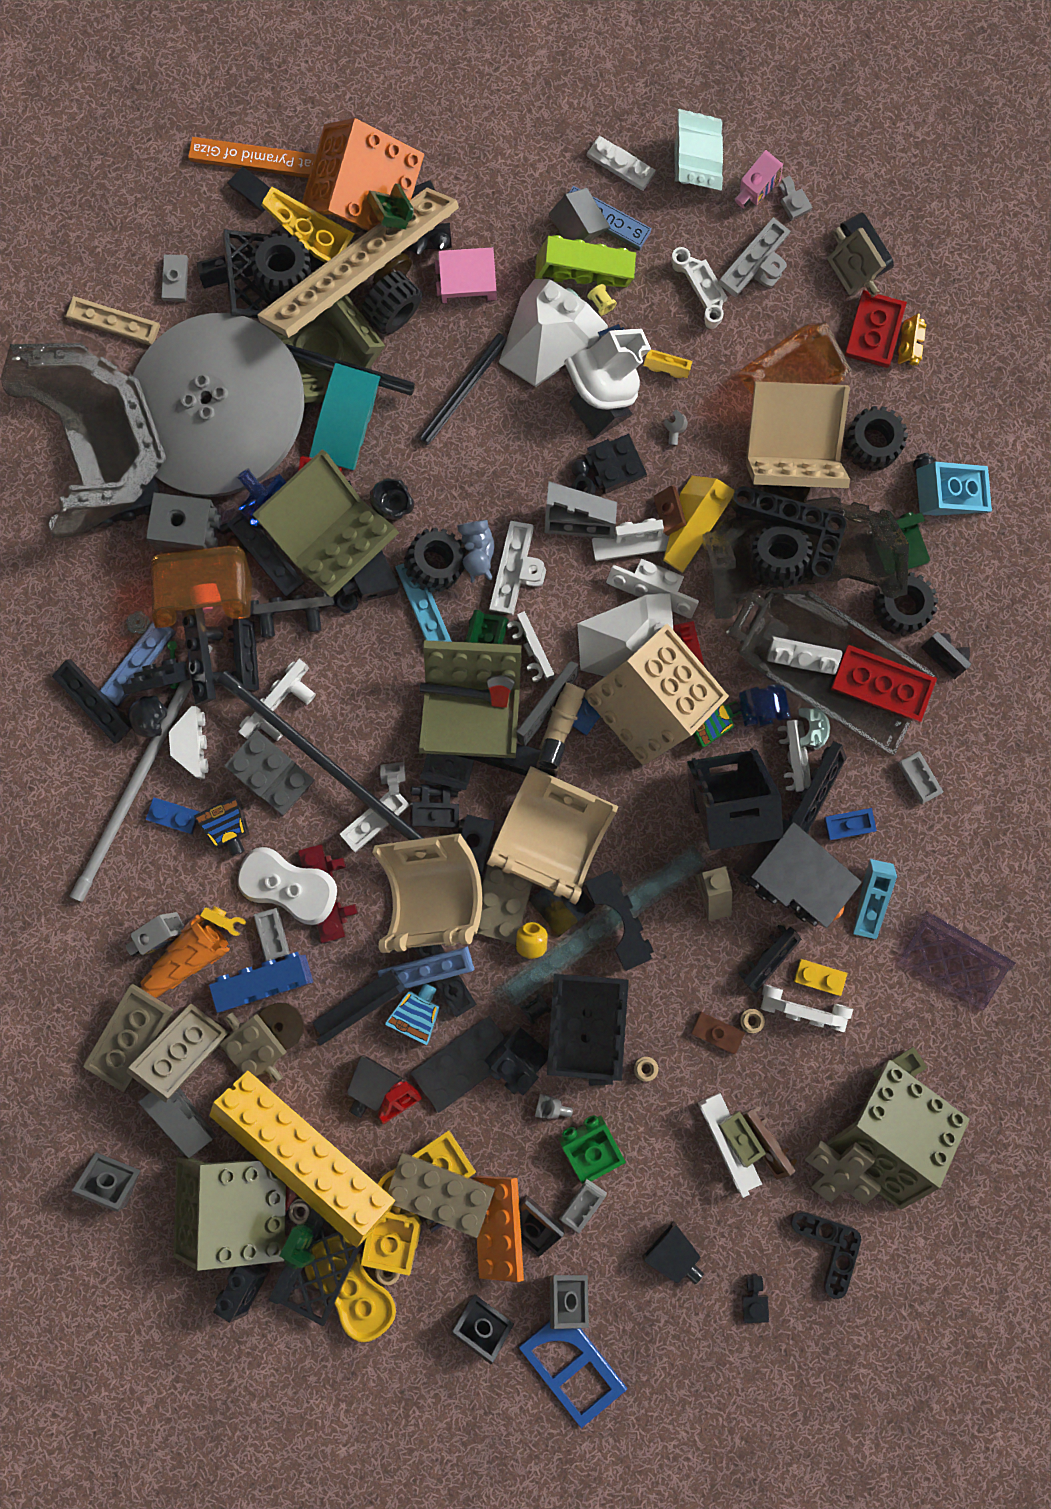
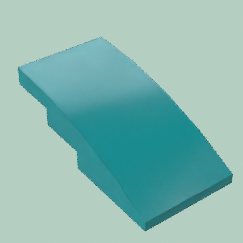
M335 363L310 452L311 458L323 449L336 465L351 470L356 468L367 424L371 419L380 376Z

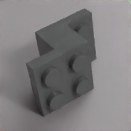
M258 730L248 738L224 765L283 816L315 781Z

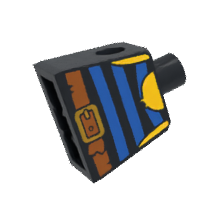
M234 796L194 815L196 821L215 848L221 849L227 846L232 857L245 852L240 839L250 835L240 798Z

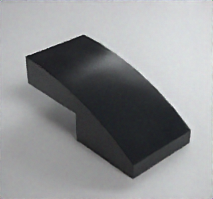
M242 167L227 183L231 189L245 197L250 205L263 213L266 209L261 204L270 188L258 177Z

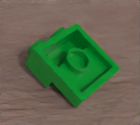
M595 1115L589 1116L584 1120V1125L577 1129L574 1127L567 1128L563 1131L562 1137L558 1138L582 1185L586 1179L592 1182L626 1163L602 1115L599 1117Z

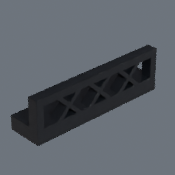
M391 969L312 1022L321 1035L316 1040L320 1046L406 990L394 969Z

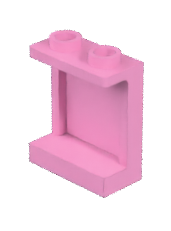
M493 247L439 251V260H435L436 274H440L441 281L436 282L437 296H442V303H447V298L487 295L488 301L497 300Z

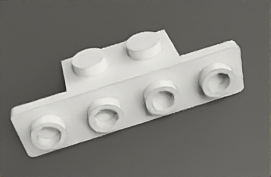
M646 519L642 523L637 524L625 522L616 527L614 539L593 538L592 545L595 560L602 561L665 551L669 536L663 533V521Z
M641 559L635 573L613 565L606 581L607 584L638 597L670 593L672 611L690 619L699 603L698 600L678 592L684 576L644 559Z

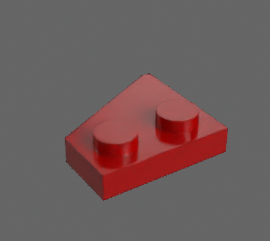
M407 1081L393 1085L390 1088V1092L385 1094L378 1113L381 1123L384 1125L422 1100L421 1095Z

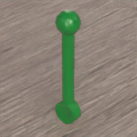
M170 641L167 645L170 650V659H175L177 644L174 641ZM179 683L170 684L172 689H177Z

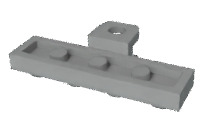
M773 217L721 277L718 284L735 298L753 277L765 287L772 288L787 267L784 259L776 254L775 251L789 236L791 231Z

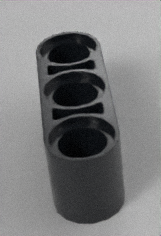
M861 212L840 224V228L846 237L851 236L859 228L865 230L886 264V267L876 277L894 267L890 253L864 213Z

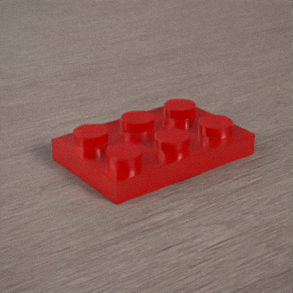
M863 290L844 356L889 368L907 302L880 294L871 297L868 291Z

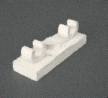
M598 136L587 152L588 158L644 191L656 171L601 136Z
M525 611L517 614L518 622L512 621L508 623L507 628L516 627L519 629V632L512 636L513 640H519L524 634L527 642L524 644V648L528 656H533L537 662L529 664L527 670L537 669L539 672L537 676L532 678V681L538 682L544 675L547 682L554 678V672Z
M772 637L766 658L770 662L836 675L842 651Z
M791 720L787 721V726H780L778 728V731H786L788 734L786 739L779 740L781 744H790V751H788L787 756L794 773L788 772L784 774L785 778L792 777L794 779L793 785L787 786L786 790L803 792L811 784L807 748L800 745V738L805 736L803 721Z
M388 792L380 799L383 804L398 816L410 806L400 793L399 795L390 796ZM369 808L342 831L340 835L353 851L357 852L389 824Z

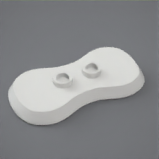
M259 847L251 850L242 861L238 872V888L248 900L257 903L279 905L304 924L314 925L323 922L329 916L335 904L337 886L328 873L320 869L293 866L279 853L270 848Z

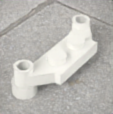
M678 247L672 254V267L677 272L685 273L706 310L704 315L706 327L714 329L722 321L724 314L722 305L727 301L728 297L718 284V280L706 259L700 261L692 258L688 249Z
M764 984L762 991L764 997L760 1009L775 1013V1009L786 1013L787 1018L800 1021L802 1017L809 1019V1024L818 1027H824V1024H828L834 1030L845 1032L848 1019H851L853 1013L852 1008L834 1004L832 1013L782 1000V989Z

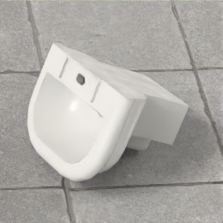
M642 329L609 331L590 349L576 353L574 356L566 359L564 363L577 391L588 404L597 409L624 408L632 405L638 397L640 379L636 368L643 362L642 357L651 348Z

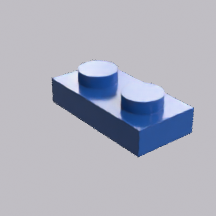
M153 797L146 820L193 834L197 823L194 815L200 812Z
M872 808L823 817L828 841L877 831Z

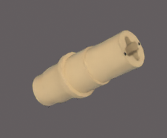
M565 683L556 705L551 708L553 712L547 724L548 727L540 744V749H542L546 738L565 742L574 721L578 719L577 713L586 690L576 685Z

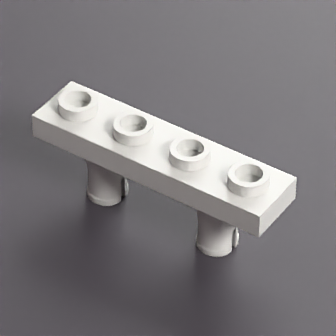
M300 659L297 662L293 661L285 670L287 674L281 681L278 679L270 688L271 693L266 699L262 698L261 701L274 711L288 693L292 692L308 705L316 694L300 682L303 675L309 669L307 664ZM256 712L251 717L247 716L240 724L241 729L239 733L247 739L256 730L260 729L276 741L283 736Z

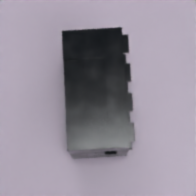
M751 748L750 751L697 760L692 758L691 761H687L691 805L695 814L698 813L710 851L783 838L781 795L757 749ZM737 764V770L710 774L709 768Z
M554 973L547 1075L622 1081L628 979ZM585 1008L592 1010L591 1017L586 1018L583 1016ZM583 1033H588L590 1035V1040L588 1042H583L581 1040V1035Z

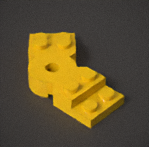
M450 1130L412 1155L468 1178L476 1173ZM396 1168L386 1173L378 1183L385 1192L389 1190ZM393 1205L389 1213L366 1237L361 1265L409 1276L422 1225L418 1215Z

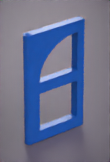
M549 1320L519 1346L520 1350L581 1429L627 1390L625 1384L581 1328L550 1329ZM550 1341H565L577 1346L582 1353L553 1377L532 1351L537 1346ZM590 1361L610 1386V1389L580 1413L560 1386Z

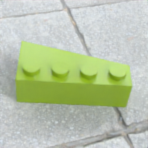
M559 235L548 236L536 257L535 279L551 277L554 278V282L563 283V280L575 279L577 284H588L592 281H597V285L628 287L634 279L636 252H631L626 248H610L604 244H589L579 239H563Z

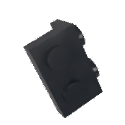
M427 754L420 779L425 780V783L429 785H446L448 789L457 792L466 790L469 785L475 758L465 755Z

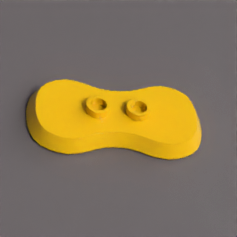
M339 1235L327 1239L331 1254L343 1250ZM345 1238L347 1248L354 1246L349 1240ZM323 1241L313 1246L312 1251L313 1255L316 1256L315 1259L327 1255ZM354 1249L349 1250L350 1256H351V1254H352V1252H353ZM345 1253L332 1257L336 1271L346 1267ZM358 1253L335 1302V1306L345 1333L358 1342H369L381 1336L391 1326L395 1319L396 1308L390 1293L368 1276L361 1265V1257ZM328 1258L316 1262L320 1277L332 1273ZM312 1264L305 1266V1272L309 1281L316 1279ZM342 1273L338 1274L339 1280L342 1276ZM334 1276L322 1280L326 1294L335 1290ZM317 1282L312 1283L316 1288L319 1289Z

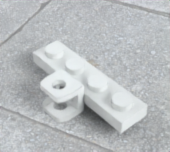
M510 521L491 600V612L513 616L520 585L533 587L543 585L546 574L543 561L527 557L534 530L532 524Z

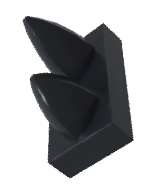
M450 223L437 224L434 229L420 237L417 242L408 246L407 251H412L419 255L424 250L437 249L441 251L444 248H452Z
M937 631L921 646L954 680L971 665L969 662L970 647L954 648L951 645L949 633H939Z

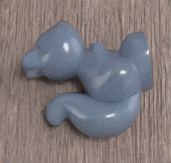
M479 520L457 525L458 532L462 534V543L469 551L463 559V565L467 572L470 573V582L474 583L475 576L483 574L488 580H491L492 575L489 570L494 552V540L488 527V521Z

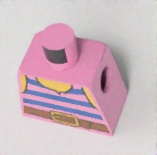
M765 150L742 178L740 193L735 198V202L743 209L751 201L758 205L781 181L783 164Z

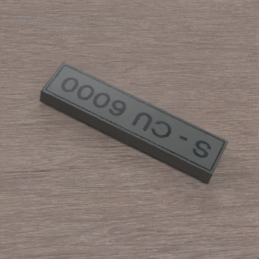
M573 661L567 664L518 728L517 737L519 743L526 746L552 712L551 708L556 705L565 683L573 684L579 676L578 664Z

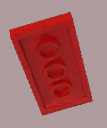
M847 645L831 690L920 723L922 722L937 678Z

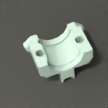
M800 708L799 715L807 718L810 724L807 735L800 738V745L813 747L818 750L826 743L829 737V720L824 712L817 708Z

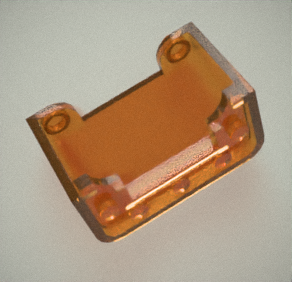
M827 322L809 323L800 327L747 364L737 374L753 396L755 381L803 384L832 383L836 385L845 379V375L851 369Z
M225 546L159 554L152 558L150 565L152 620L155 628H164L175 624L177 619L176 611L222 606L224 613L233 619L250 617L252 578L245 553L241 548Z

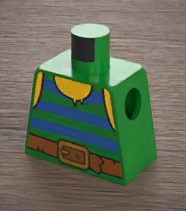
M737 701L727 705L722 703L693 733L700 750L734 727L731 718L742 713Z

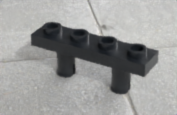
M325 592L315 593L314 598H306V595L291 596L292 600L283 601L282 597L270 598L268 603L259 604V600L245 601V606H239V612L242 617L255 615L259 617L261 638L275 636L273 615L275 613L303 610L305 612L308 632L322 631L319 610H321V607L336 606L335 596L329 597Z
M193 607L182 613V625L186 639L185 647L188 652L192 694L195 705H203L216 699L214 686H222L217 680L223 672H212L208 640H222L224 631L220 626H206L203 607Z
M441 944L414 947L420 958L445 952ZM460 975L434 981L456 1018L477 1005Z

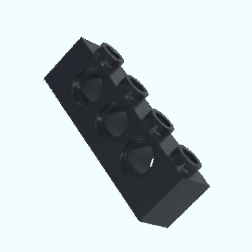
M467 814L466 819H461L458 833H462L461 836L465 842L470 835H477L480 838V843L477 847L469 848L476 860L481 879L495 821Z

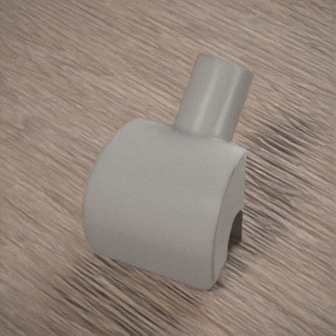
M678 410L673 412L676 418L675 422L671 423L667 419L663 422L667 430L670 431L668 445H678V435L684 432L688 425L686 417Z
M540 1094L535 1117L557 1119L560 1115L571 1118L573 1109L561 1106V1101L555 1097Z

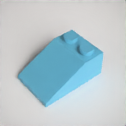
M933 462L916 469L919 509L923 515L938 516L992 512L988 466Z

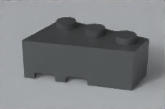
M548 482L544 533L614 539L617 502Z

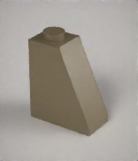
M726 866L695 875L708 921L731 916L732 887Z

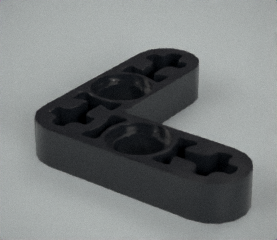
M796 1211L790 1220L791 1227L796 1233L834 1246L823 1286L825 1292L831 1298H843L848 1291L861 1245L860 1233L852 1226L806 1211ZM805 1216V1220L811 1224H814V1219H816L814 1234L811 1233L813 1230L811 1227L803 1226L802 1229H799L800 1227L796 1223L797 1219L801 1220ZM822 1224H830L832 1227V1233L828 1237H822L819 1233V1228ZM850 1232L855 1237V1240L850 1241L848 1244V1249L852 1251L851 1254L845 1250H839L840 1246L846 1248L847 1241L843 1237L844 1235H849ZM842 1255L847 1256L849 1260L848 1266L844 1269H839L836 1266L837 1258ZM834 1270L839 1274L845 1275V1278L839 1276L838 1284L842 1287L840 1290L836 1289L835 1293H833V1289L830 1287V1284H835L837 1276L833 1274Z

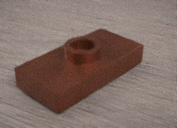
M671 485L653 496L659 519L663 521V533L669 536L687 525L675 486Z
M700 1011L691 1034L736 1055L745 1032Z

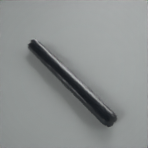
M498 333L421 432L419 440L423 444L429 445L504 348L507 341L504 335Z
M285 344L295 361L333 372L335 363L380 376L378 385L380 387L410 396L414 393V382Z

